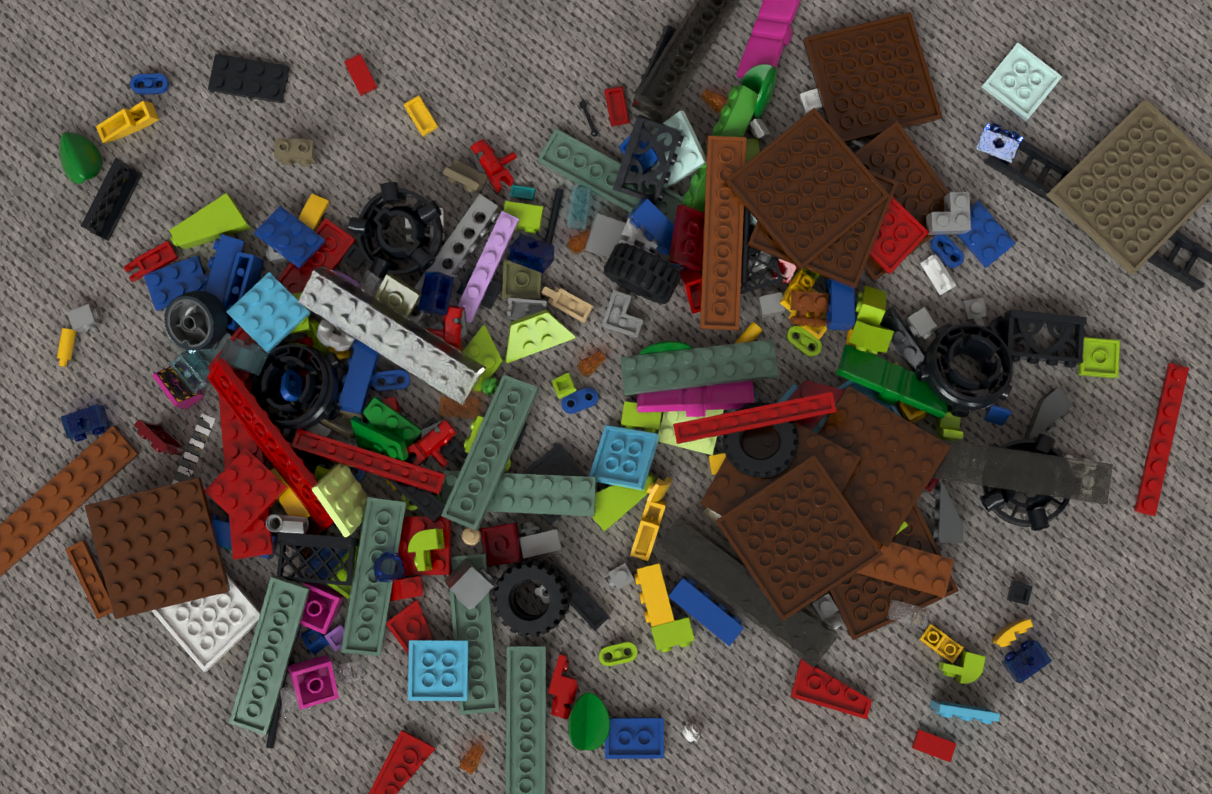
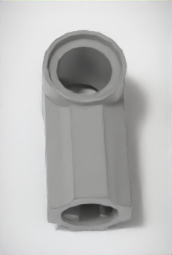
M274 514L267 518L266 527L271 532L306 534L309 528L308 517ZM277 518L280 520L279 528L275 525Z

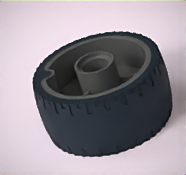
M192 291L176 297L169 303L164 315V323L169 337H171V340L176 345L185 350L194 351L211 347L225 336L228 329V314L224 304L214 294L207 291Z

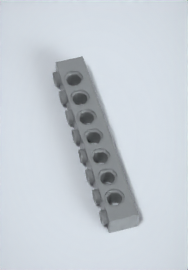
M481 194L478 195L436 255L433 265L425 271L414 287L422 293L414 307H419L421 312L417 316L411 314L403 327L412 333L419 332L425 324L423 320L427 315L430 316L436 308L434 305L437 300H441L445 296L446 287L454 283L458 270L466 266L469 254H473L479 246L477 243L480 238L486 237L490 224L492 222L495 223L499 218V206ZM479 215L486 217L483 222H477L476 218ZM469 230L475 232L471 238L465 237L466 232ZM463 246L464 250L462 253H455V248ZM447 261L453 262V266L450 269L444 268V264ZM435 277H442V282L440 284H433V280ZM425 292H431L432 295L429 300L422 299Z

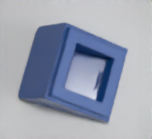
M992 405L988 407L984 419L1002 426L1012 411Z
M309 629L301 635L308 650L313 654H317L329 645L324 634L313 629Z

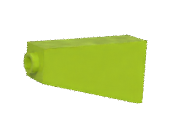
M225 193L170 229L169 232L172 235L170 239L173 244L185 250L214 241L216 238L219 239L221 234L230 236L249 230L251 226L232 197Z
M649 472L643 491L612 485L597 492L595 516L591 517L605 532L648 494L646 491L650 483L653 482L655 484L657 479Z

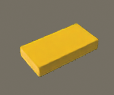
M419 95L403 104L422 137L439 128Z

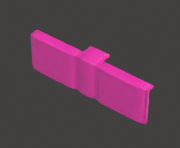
M763 0L758 19L754 24L752 35L749 38L740 62L737 77L743 78L751 68L757 65L768 64L775 66V68L777 67L784 45L787 47L792 38L793 29L791 24L801 0Z
M753 381L637 394L638 413L686 411V417H706L705 410L740 409L745 404L754 403Z

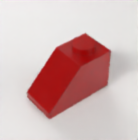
M683 270L680 272L681 283L691 312L694 314L700 312L702 275L700 271Z
M423 575L393 581L390 601L426 595Z

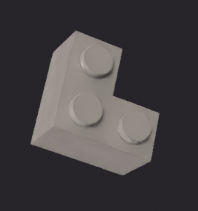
M950 192L944 196V212H931L926 216V230L929 232L927 235L965 234L971 231L969 192Z

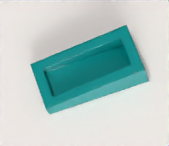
M512 185L510 197L534 201L536 189Z

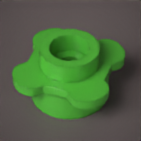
M488 377L482 383L481 389L483 393H486V396L494 394L500 382L496 381L495 377Z

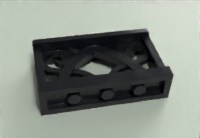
M638 115L612 190L639 199L647 198L654 205L658 201H662L665 191L662 190L664 183L668 184L671 177V172H668L671 165H675L678 154H675L677 146L681 147L684 136L681 135L683 130ZM644 124L660 130L653 136L644 128ZM669 133L673 139L671 145L666 146L664 144L667 138H663L658 142L657 138L660 134ZM640 141H644L645 144L647 141L650 142L644 149L639 146ZM653 146L658 155L660 165L654 170L643 174L642 165L639 160L633 157L634 153H645ZM664 151H670L667 160ZM636 165L638 167L639 175H636L637 170L635 172L631 171V166ZM663 172L659 182V180L655 176ZM646 181L645 184L648 189H650L649 184L654 183L656 186L655 192L646 194L642 189V182ZM624 183H638V191L625 187Z
M1011 309L1004 313V342L1011 353L1013 362H1020V359L1027 360V363L1038 364L1041 361L1046 362V365L1057 366L1060 363L1064 364V367L1076 368V365L1083 363L1084 326L1086 325L1087 317ZM1014 321H1016L1019 331L1015 335H1013ZM1033 323L1035 325V330L1028 332L1027 330L1031 329L1029 327V324ZM1043 324H1046L1050 335L1058 339L1046 350L1041 349L1030 337L1038 333ZM1055 326L1060 327V331H1058V333H1062L1061 335L1057 334L1054 331ZM1073 327H1075L1074 340L1069 338ZM1018 337L1023 339L1017 344V346H1023V351L1017 352L1012 346L1013 341ZM1065 342L1071 344L1074 348V353L1071 357L1063 355V350L1070 351L1069 347L1064 345ZM1054 352L1057 354V356H1050Z

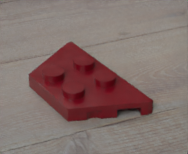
M804 380L786 401L832 392L836 404L845 391ZM825 415L796 420L794 422L812 431Z

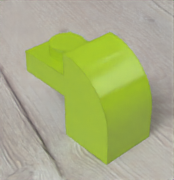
M947 410V414L943 419L937 417L936 438L944 443L957 444L958 439H963V431L959 429L961 417L951 415V410Z
M443 529L420 531L412 537L408 546V553L416 552L414 563L418 571L432 570L430 550L445 548Z
M962 651L959 666L939 661L938 669L944 671L943 675L955 678V674H957L956 682L972 683L982 674L986 656Z

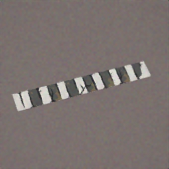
M201 414L172 484L190 480L215 418Z

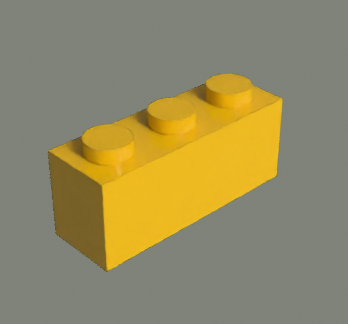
M657 563L638 568L634 577L636 585H641L642 592L639 593L641 604H646L647 611L644 612L646 623H651L653 627L674 621L660 564Z

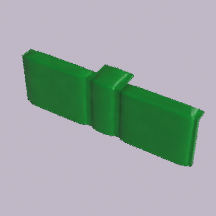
M844 345L840 363L835 374L879 392L876 398L893 406L899 400L941 419L945 417L948 404L934 394L927 381L919 382L916 378V372L908 371L900 365L889 363L887 360L869 352L855 349L852 345Z

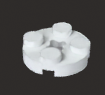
M341 315L322 319L317 330L319 341L328 348L329 346L334 347L336 351L348 350L357 337L354 328Z

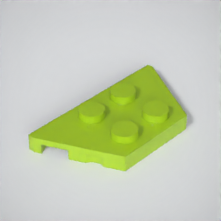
M547 309L512 321L509 326L505 361L509 363L575 339L574 333L569 331L558 319H555Z
M485 325L480 328L463 350L461 359L455 361L439 381L441 385L481 392L482 383L488 377H492L502 365L503 360Z

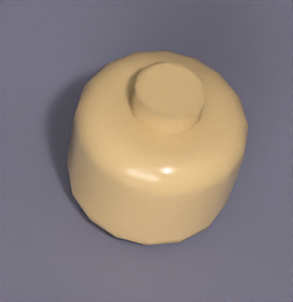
M467 527L462 532V540L467 545H476L481 540L480 530L476 531Z

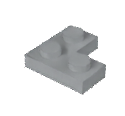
M613 290L601 327L638 339L644 320L626 314L632 296Z

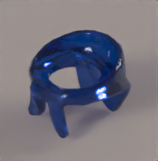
M385 552L375 561L374 575L377 581L389 583L404 577V565L398 556L399 553ZM386 559H392L397 564L396 572L391 575L385 574L381 569V564Z

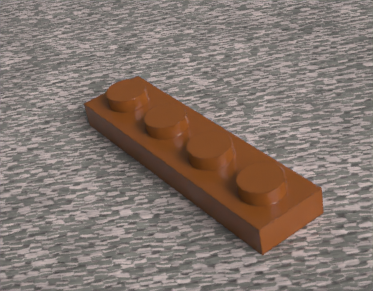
M86 540L66 548V553L97 619L113 613L105 581Z

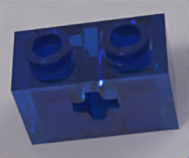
M987 124L976 149L1012 163L1024 137L1020 136V133L1016 131L1003 130L998 124ZM999 138L1002 139V145L999 144Z
M520 234L509 247L511 262L540 273H544L554 261V245L524 234Z
M440 272L425 273L418 310L432 315H447L454 277Z
M99 404L61 416L67 439L75 440V442L87 439V435L103 434L105 429L111 427L105 407Z
M1026 640L1020 645L1021 648L1016 652L1011 651L1004 656L1005 660L1001 663L1015 682L1021 684L1052 662L1038 641ZM1024 656L1028 657V658L1026 659V662H1027L1026 664H1025V663H1022V662H1024V658H1023Z

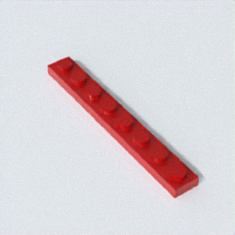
M1173 363L1167 364L1134 512L1156 516L1189 371L1188 367Z
M828 392L675 423L673 426L676 442L681 444L836 413L837 411L833 393Z
M301 429L297 430L291 445L293 449L436 494H440L446 478L445 474Z

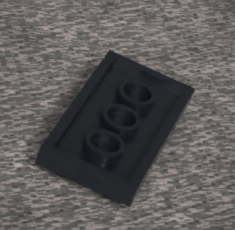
M215 54L208 90L283 103L290 68L286 65Z

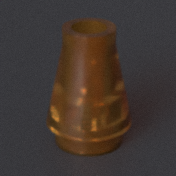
M708 89L701 96V99L715 113L721 114L722 108L727 103V97Z
M587 229L569 238L570 241L567 242V245L575 255L582 253L585 249L591 229Z
M598 351L580 360L577 368L584 377L591 376L606 358L601 351Z
M474 743L473 747L459 761L461 762L459 768L472 775L474 771H477L484 748Z

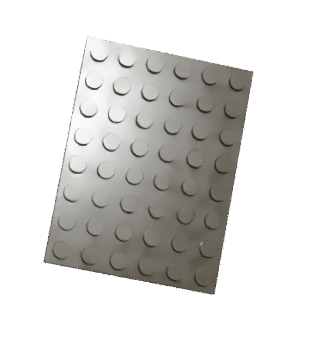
M1145 98L1046 196L1130 275H1133L1212 195V159Z

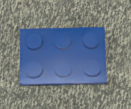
M979 200L970 207L971 231L965 234H956L984 268L988 267L1016 244Z
M279 206L255 230L257 237L299 269L325 244V239L282 206Z
M197 255L144 276L156 311L167 308L173 299L184 293L205 290V286L202 285L205 272Z
M663 717L610 718V731L605 741V759L664 758Z

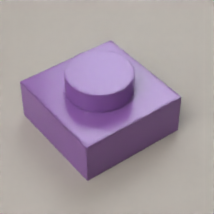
M341 623L324 635L335 652L341 648L344 631Z

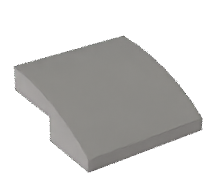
M595 214L585 250L609 258L615 245L621 239L624 241L628 240V237L622 235L626 223L601 214Z

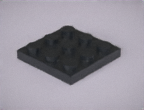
M560 443L521 473L586 477ZM542 514L550 524L562 516Z

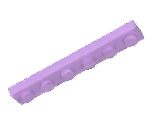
M503 211L499 215L458 304L459 307L465 308L466 321L472 323L520 219Z

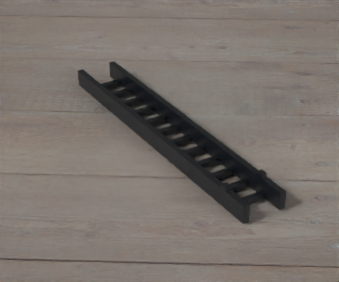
M1005 130L999 138L1013 146L1011 151L1006 153L1002 161L990 155L984 163L1058 207L1046 196L1050 190L1042 186L1041 183L1050 169L1062 175L1058 183L1072 169L1010 131ZM1017 149L1029 155L1020 172L1008 165ZM1034 159L1045 165L1036 182L1025 176ZM1176 231L1169 238L1176 245L1168 259L1165 260L1154 253L1147 261L1197 291L1203 288L1205 283L1188 273L1197 257L1212 265V252ZM1181 247L1192 253L1184 269L1172 264Z

